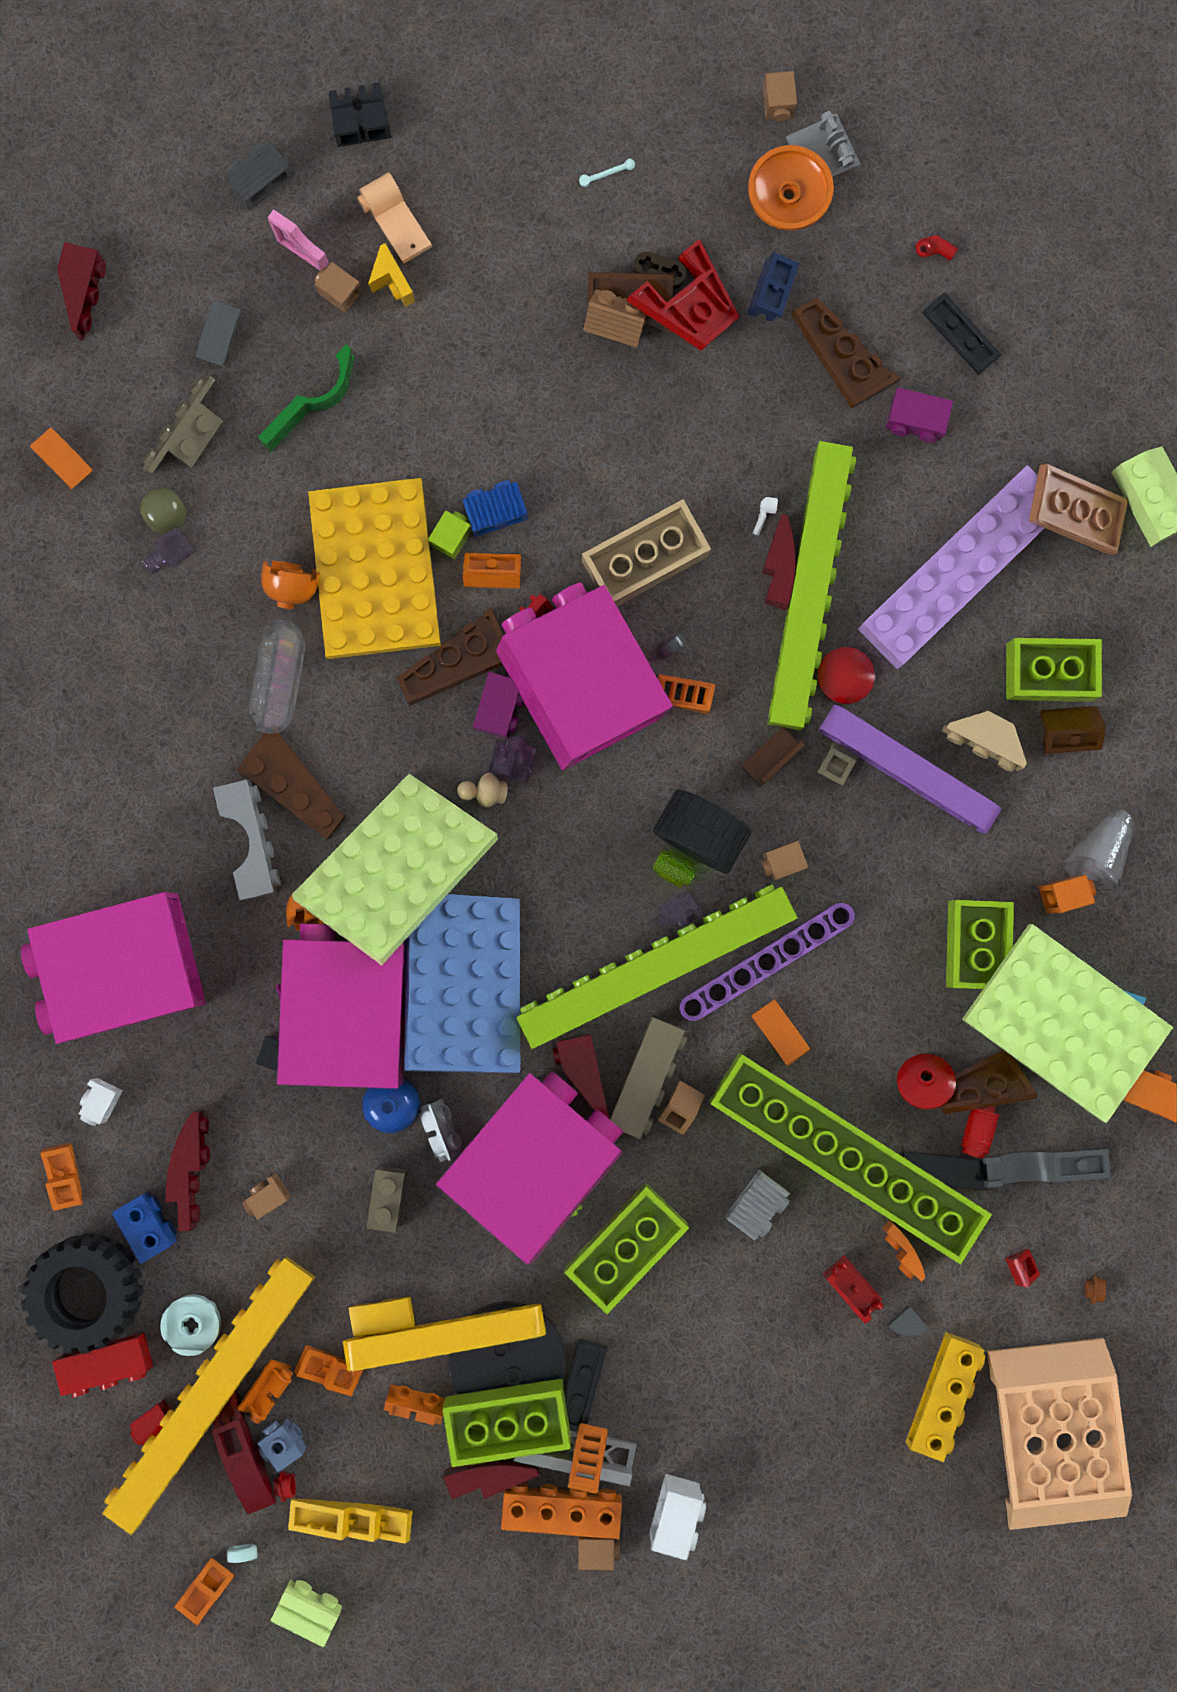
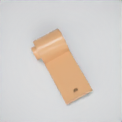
M389 172L359 189L361 195L357 197L360 206L365 213L371 212L403 264L432 247L431 242L404 202L402 194Z

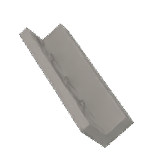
M570 1430L573 1446L564 1452L555 1451L516 1457L514 1461L570 1473L573 1453L571 1452L574 1451V1438H576L577 1432ZM607 1437L606 1445L611 1446L605 1449L604 1456L608 1461L603 1460L600 1480L630 1486L637 1443ZM617 1447L629 1449L626 1465L614 1463L608 1453ZM579 1461V1464H584V1465H588V1466H593V1467H595L594 1464H589V1463H585V1462H580V1461ZM578 1472L576 1474L580 1476L593 1478L592 1475L582 1474Z

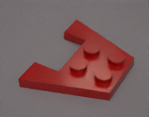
M698 239L678 257V260L693 275L694 281L668 302L647 281L634 291L626 301L702 351L735 323L740 316L700 239Z

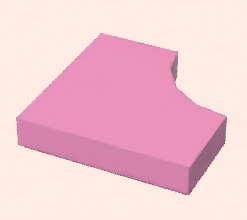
M273 209L268 216V221L277 241L318 270L326 268L329 264L326 254L307 239L296 224Z

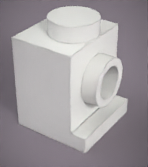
M99 1078L89 1080L87 1084L92 1089H88L84 1093L80 1101V1105L83 1107L79 1114L83 1122L96 1126V1124L100 1125L108 1121L123 1090Z

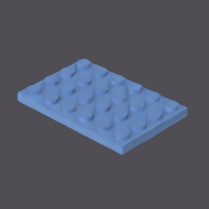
M447 894L406 939L404 1071L520 1073V1024L516 1018L520 1015V899Z

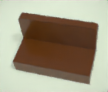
M1096 706L1042 710L1040 712V718L1045 728L1043 739L1045 754L1102 750L1106 726Z
M782 727L741 768L761 787L805 744L802 741L798 743Z

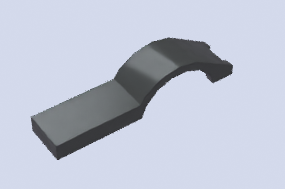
M1108 1148L1051 1152H1011L983 1157V1163L987 1165V1181H984L987 1188L1003 1187L1007 1183L1025 1181L1067 1182L1111 1178Z

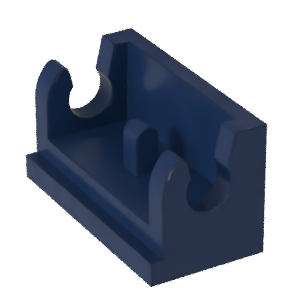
M773 252L764 262L747 314L757 316L759 313L767 316V321H773L776 317H781L800 263Z

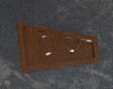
M588 272V302H590L594 291L598 289L600 291H611L617 297L620 296L622 299H627L647 281L668 302L674 297V274ZM647 315L646 325L649 324L672 334V331Z
M1002 1050L956 1073L954 1094L940 1108L944 1114H951L1036 1099L1037 1092L1014 1058Z

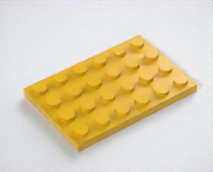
M422 478L308 491L316 571L320 572L318 590L325 657L327 659L441 646Z

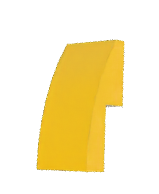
M410 1296L384 1299L380 1302L357 1304L349 1307L353 1337L391 1332L415 1326Z

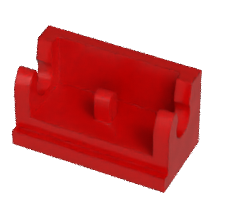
M845 1255L823 1273L827 1281L865 1325L872 1319L871 1313L874 1310H881L884 1305L881 1302L883 1299Z

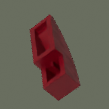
M785 514L780 516L762 571L763 574L772 576L764 604L786 610L789 605L795 575L794 541L789 519Z
M514 1458L451 1467L445 1469L443 1479L452 1500L479 1488L484 1499L539 1476L540 1467L516 1462Z

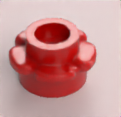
M282 1471L278 1478L274 1479L275 1496H280L282 1502H286L287 1498H294L296 1495L294 1473L286 1474V1472Z

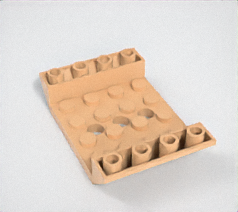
M1104 1338L987 1351L990 1380L995 1384L997 1390L1010 1498H1005L1009 1529L1127 1516L1132 1492L1117 1375ZM1091 1430H1098L1100 1432L1099 1441L1093 1445L1087 1444V1434ZM1063 1433L1069 1434L1071 1436L1070 1444L1065 1448L1057 1447L1058 1436ZM1032 1437L1041 1438L1042 1444L1037 1451H1029L1027 1449V1442Z

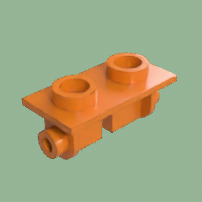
M270 1359L237 1409L251 1413L249 1418L257 1424L261 1420L265 1421L275 1405L271 1398L272 1394L274 1397L279 1398L292 1381L291 1376L293 1373L289 1370L291 1366Z
M391 1384L384 1410L389 1411V1415L409 1419L410 1413L413 1411L416 1412L415 1421L430 1424L431 1426L435 1424L441 1425L443 1418L442 1408L445 1398L439 1397L434 1393H424L412 1390L407 1386Z

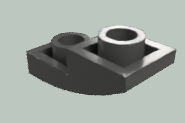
M215 299L213 300L195 357L225 366L242 309Z

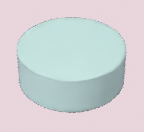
M255 1544L235 1545L227 1550V1561L230 1563L246 1562L257 1558V1546Z

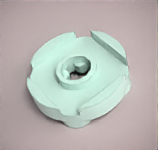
M196 1294L180 1297L172 1302L163 1313L160 1325L161 1334L164 1341H167L176 1353L184 1356L199 1355L210 1348L220 1334L221 1316L216 1304L206 1297ZM190 1317L194 1318L195 1322H198L199 1325L192 1333L189 1332V1327L184 1326V1322L188 1321Z

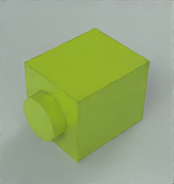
M445 510L428 538L430 546L455 560L472 532L471 525L468 524L469 519L459 512L455 511L451 514Z

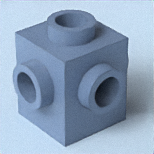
M288 1418L280 1423L275 1420L262 1430L264 1435L258 1442L262 1458L266 1462H271L277 1472H280L301 1457L307 1448L302 1440L303 1434L300 1428L295 1423L291 1424Z

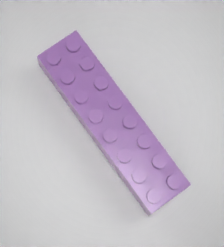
M1028 465L858 628L897 670L1044 529L1029 522L1038 475Z

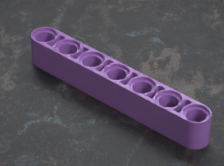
M833 705L819 728V731L832 741L970 827L971 825L976 826V830L980 833H988L1002 810L988 798L840 706Z
M836 903L827 907L685 995L679 1003L680 1014L690 1021H696L708 1015L848 928L854 921L855 914L853 909L845 903ZM837 908L843 909L846 913V920L843 924H837L833 920V912ZM813 923L819 924L822 929L821 937L816 940L812 939L808 934V928ZM789 938L794 939L798 945L797 951L792 955L787 954L783 948L784 942ZM765 953L770 954L773 958V965L768 970H763L759 966V958ZM741 968L745 969L749 974V980L744 985H738L734 980L735 972ZM714 984L722 985L725 990L724 996L720 1000H713L709 995V990ZM696 999L700 1004V1010L696 1015H688L685 1012L684 1006L688 1000Z

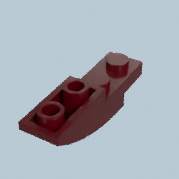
M204 1109L192 1112L183 1125L172 1151L168 1167L166 1202H177L178 1231H191L196 1227V1223L200 1222V1205H195V1193L199 1192L200 1181L199 1176L194 1175V1171H201L206 1168V1163L210 1161V1147L205 1145V1134L209 1132V1118L204 1116Z
M236 1389L214 1420L213 1425L215 1429L211 1430L230 1482L242 1506L249 1515L277 1502L263 1458L259 1452V1446L254 1445L244 1412L237 1409L241 1401Z

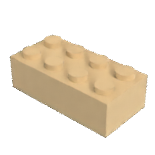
M684 499L582 553V563L596 588L605 584L616 606H619L708 558L711 548Z

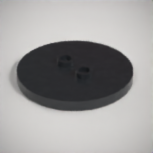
M512 1301L496 1302L478 1309L471 1315L525 1306L526 1304ZM543 1314L546 1335L450 1353L449 1373L457 1394L562 1379L563 1381L566 1364L565 1349L561 1336L554 1324Z

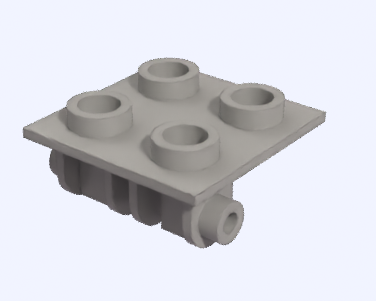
M831 111L821 115L822 121L786 136L789 145L802 146L817 153L828 165L832 177L860 165L838 115L832 114Z

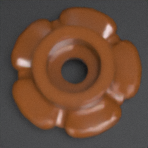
M1093 1275L1091 1280L1085 1281L1084 1295L1085 1298H1090L1092 1304L1096 1302L1104 1303L1106 1297V1280L1097 1278L1096 1275Z

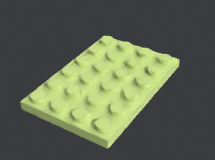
M408 774L292 894L295 902L372 959L383 965L498 840L497 833L411 774Z
M1029 924L962 1019L1104 1123L1109 1121L1173 1029L1170 1024L1033 924Z

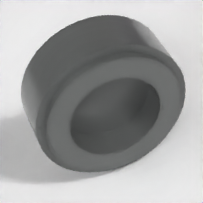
M679 633L662 646L658 652L663 658H667L686 643V639Z

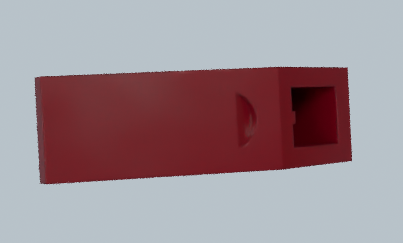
M64 242L57 272L71 331L79 340L83 341L85 332L89 333L92 326L90 313L92 306H96L99 300V290L97 287L99 279H103L105 276L106 263L98 250Z

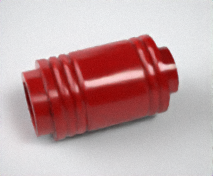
M991 1106L970 1110L961 1142L963 1153L982 1159L986 1154H989L1000 1114L994 1113L996 1107Z

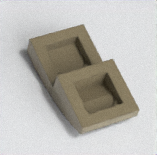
M833 741L817 772L843 786L858 756Z

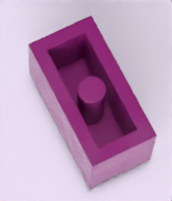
M897 387L892 397L885 428L891 429V432L897 436H908V434L919 436L921 441L927 443H935L936 440L941 441L946 433L953 401Z
M488 672L473 724L474 730L508 739L509 733H515L519 718L515 717L514 714L516 707H522L524 701L512 678Z

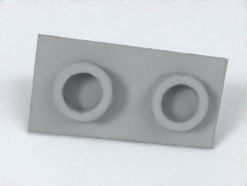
M443 1098L419 1107L421 1111L419 1117L425 1132L435 1130L437 1134L428 1138L434 1157H438L439 1162L447 1159L451 1160L463 1153L461 1138L454 1130L450 1109L445 1105Z

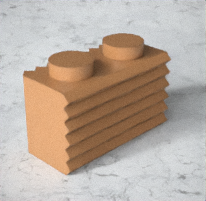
M598 289L594 291L589 302L583 331L637 348L643 335L647 315L628 303L626 298L622 299L611 291H600Z

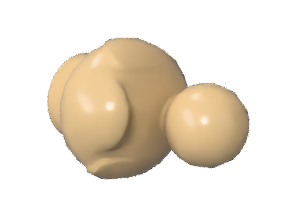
M489 772L481 777L477 787L470 781L460 783L457 793L465 801L476 797L479 805L487 808L495 803L503 804L507 797L508 787L506 781H500L493 773Z

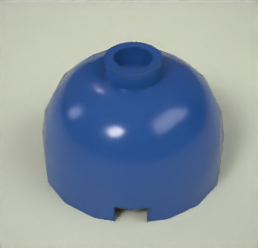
M403 1078V1084L399 1088L368 1087L362 1101L365 1119L373 1128L382 1133L394 1134L407 1129L414 1123L420 1107V1097L417 1089L405 1078Z

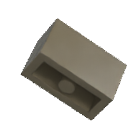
M378 1166L375 1169L366 1229L396 1233L400 1224L407 1169Z

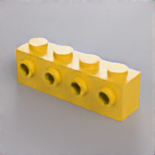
M945 1332L906 1439V1444L910 1450L943 1463L946 1455L952 1453L955 1444L953 1436L956 1427H960L965 1417L964 1405L966 1400L970 1399L974 1393L975 1382L973 1381L976 1372L981 1371L985 1362L984 1349L979 1344Z

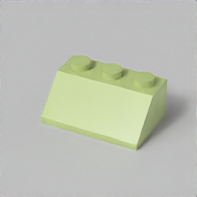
M1163 447L1145 451L1115 468L1111 473L1124 498L1128 499L1127 503L1150 547L1176 535L1177 473Z

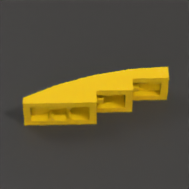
M293 1498L290 1503L288 1530L337 1540L350 1537L370 1542L383 1539L406 1544L410 1541L413 1510L374 1504Z

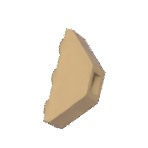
M990 711L948 723L942 729V732L948 734L946 739L957 745L965 743L973 747L972 752L985 759L990 756L998 760L997 765L1004 770L1013 772L1015 769L1018 771L1027 764L1014 724Z

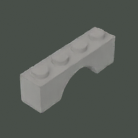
M243 780L214 787L213 791L219 816L236 820L243 826L249 837L250 847L245 862L233 872L239 900L247 901L278 893L277 886H281V880L278 870L272 869L270 858H274V851L271 842H266L264 830H267L268 827L264 813L259 814L257 803L261 802V796L257 785L253 786L251 781Z

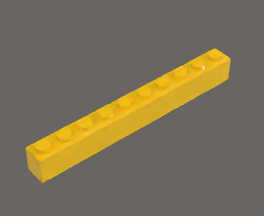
M285 1257L282 1261L277 1259L267 1272L271 1276L265 1286L262 1284L257 1286L250 1296V1299L253 1301L247 1311L242 1308L232 1321V1324L235 1325L233 1331L229 1336L225 1333L222 1335L214 1347L218 1352L211 1361L206 1359L196 1372L199 1376L198 1380L193 1386L188 1384L178 1397V1400L181 1401L175 1412L170 1409L159 1425L163 1427L157 1437L151 1435L141 1449L145 1453L138 1463L133 1461L124 1472L123 1477L126 1478V1481L119 1489L115 1486L105 1499L104 1503L108 1506L102 1514L130 1535L139 1528L315 1279L314 1275L289 1257Z

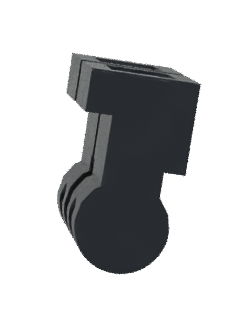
M380 82L372 83L373 93L371 95L366 94L364 85L358 86L360 94L358 95V102L362 104V109L360 110L354 109L356 100L352 96L350 87L344 88L345 98L343 100L338 99L336 90L329 91L333 130L338 147L363 143L361 131H364L367 142L392 138Z

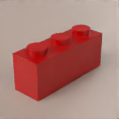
M145 1332L114 1340L99 1350L95 1348L90 1353L80 1354L79 1350H77L73 1354L66 1353L60 1355L52 1361L60 1396L71 1394L72 1398L85 1395L90 1392L89 1388L100 1386V1390L111 1388L118 1384V1380L128 1378L129 1382L146 1377V1373L153 1367Z

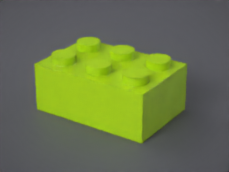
M1014 638L1006 644V700L1092 702L1102 697V639Z
M948 901L946 987L984 989L1013 947L1014 902Z

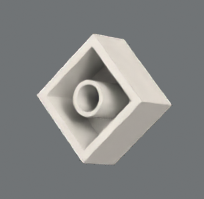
M665 1474L650 1528L652 1551L687 1560L689 1550H695L698 1533L695 1532L697 1521H703L706 1510V1503H703L704 1494H701L699 1483Z

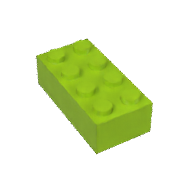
M645 1182L567 1263L564 1273L608 1314L689 1229V1226Z
M562 1379L445 1397L442 1409L452 1467L570 1449L571 1433Z

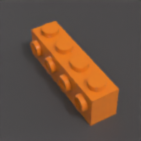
M523 1482L504 1490L501 1530L619 1539L622 1495L616 1494V1491L612 1489H600L599 1493L595 1494L569 1488V1490H559L553 1484H542L540 1488L528 1487V1484Z

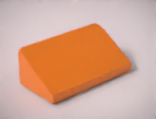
M464 553V587L520 588L521 554Z

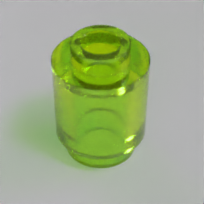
M664 850L661 851L651 869L657 872L656 876L680 889L683 884L689 886L696 873L692 869L694 863L672 851L668 853Z

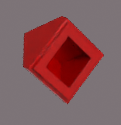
M1028 1248L1005 1258L1016 1285L1024 1288L1029 1287L1040 1276Z

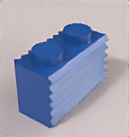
M509 480L495 484L494 489L490 491L475 490L468 493L467 498L463 499L474 537L528 520V514L517 482L511 484Z

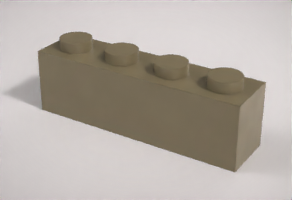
M651 1016L609 1118L624 1133L638 1139L641 1138L642 1133H649L654 1118L650 1117L654 1106L659 1108L665 1091L661 1090L664 1080L670 1081L676 1064L672 1063L676 1052L682 1053L687 1041V1037L683 1036L684 1029Z

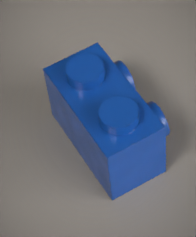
M149 1191L112 1212L114 1219L140 1264L177 1242L175 1238L177 1231L170 1220L166 1221L160 1212L163 1210L160 1200L156 1195L151 1196Z

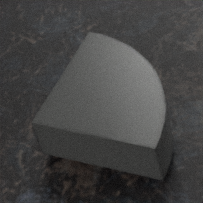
M909 1305L887 1324L891 1330L903 1336H917L930 1329Z

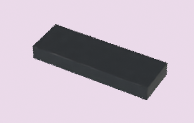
M945 292L922 312L978 375L1001 356L999 351Z
M903 1151L905 1159L947 1186L988 1191L984 1181H987V1165L983 1163V1160Z
M580 1338L564 1392L570 1430L576 1432L578 1431L579 1424H587L607 1351V1346Z

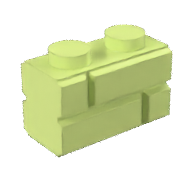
M290 1580L270 1621L324 1648L339 1617L342 1605L338 1604V1599L331 1594L323 1593L320 1595L312 1591V1587L305 1581L297 1580L294 1582Z

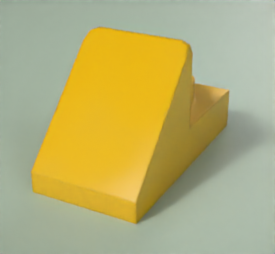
M386 243L380 245L369 280L371 292L374 293L388 285L395 300L401 299L406 307L415 302L413 292Z

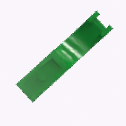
M347 344L336 354L340 370L336 385L327 394L320 397L306 398L297 395L258 436L261 443L270 452L309 411L327 410L341 401L348 389L355 358L351 354L352 349Z

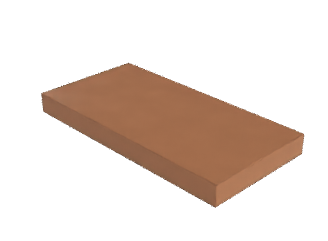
M1042 464L1039 467L1029 522L1106 554L1115 555L1118 553L1128 499L1052 465Z

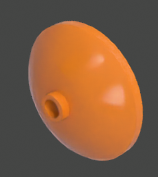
M797 145L776 147L761 156L754 165L748 182V196L755 213L768 225L787 231L801 230L820 220L830 206L834 190L833 177L826 162L814 151ZM789 192L793 195V198L786 199L784 194Z

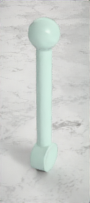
M627 159L624 164L592 176L582 175L579 179L580 185L587 187L590 185V182L625 169L632 170L635 167V162L633 159Z

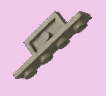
M199 377L190 388L192 395L187 402L182 401L174 412V415L177 417L172 425L167 424L158 437L161 441L155 449L151 448L144 456L143 462L145 465L142 468L143 471L153 474L167 452L187 466L193 467L223 422L221 418L200 403L214 383L215 379L213 377Z

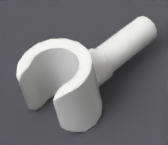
M766 497L761 501L759 518L752 534L760 535L767 513L776 514L777 498Z

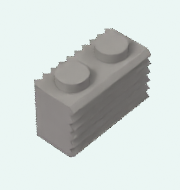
M759 1169L725 1214V1217L753 1240H756L758 1236L763 1238L772 1226L771 1218L776 1212L781 1214L790 1201L787 1197L790 1193Z

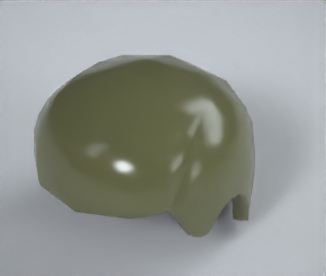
M164 487L150 490L142 498L139 509L144 522L151 530L166 535L177 531L185 523L187 512L181 498L173 490Z

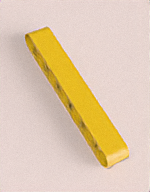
M530 1304L417 1325L391 1332L352 1337L343 1340L347 1371L350 1372L532 1339L546 1335L541 1304Z

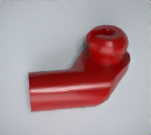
M938 235L922 238L915 246V251L920 257L940 254L949 261H951L958 250L957 247Z

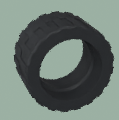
M676 789L657 821L653 833L659 839L692 859L716 871L728 874L752 834V830L744 822L717 805L693 793Z

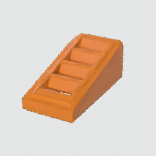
M659 674L658 681L663 689L666 682L671 683L668 698L673 707L709 714L716 684ZM681 685L680 699L674 700L676 687ZM688 687L694 688L691 702H685ZM699 690L705 691L702 704H697Z
M583 1423L579 1424L568 1488L597 1494L608 1434L607 1429ZM581 1449L597 1452V1454L583 1452ZM579 1461H580V1462L589 1463V1464H594L595 1467H593V1466H588V1465H584V1464H579ZM578 1472L592 1475L593 1479L576 1476Z

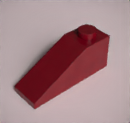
M591 1033L557 1040V1047L552 1048L555 1064L562 1065L563 1072L594 1110H599L609 1118Z

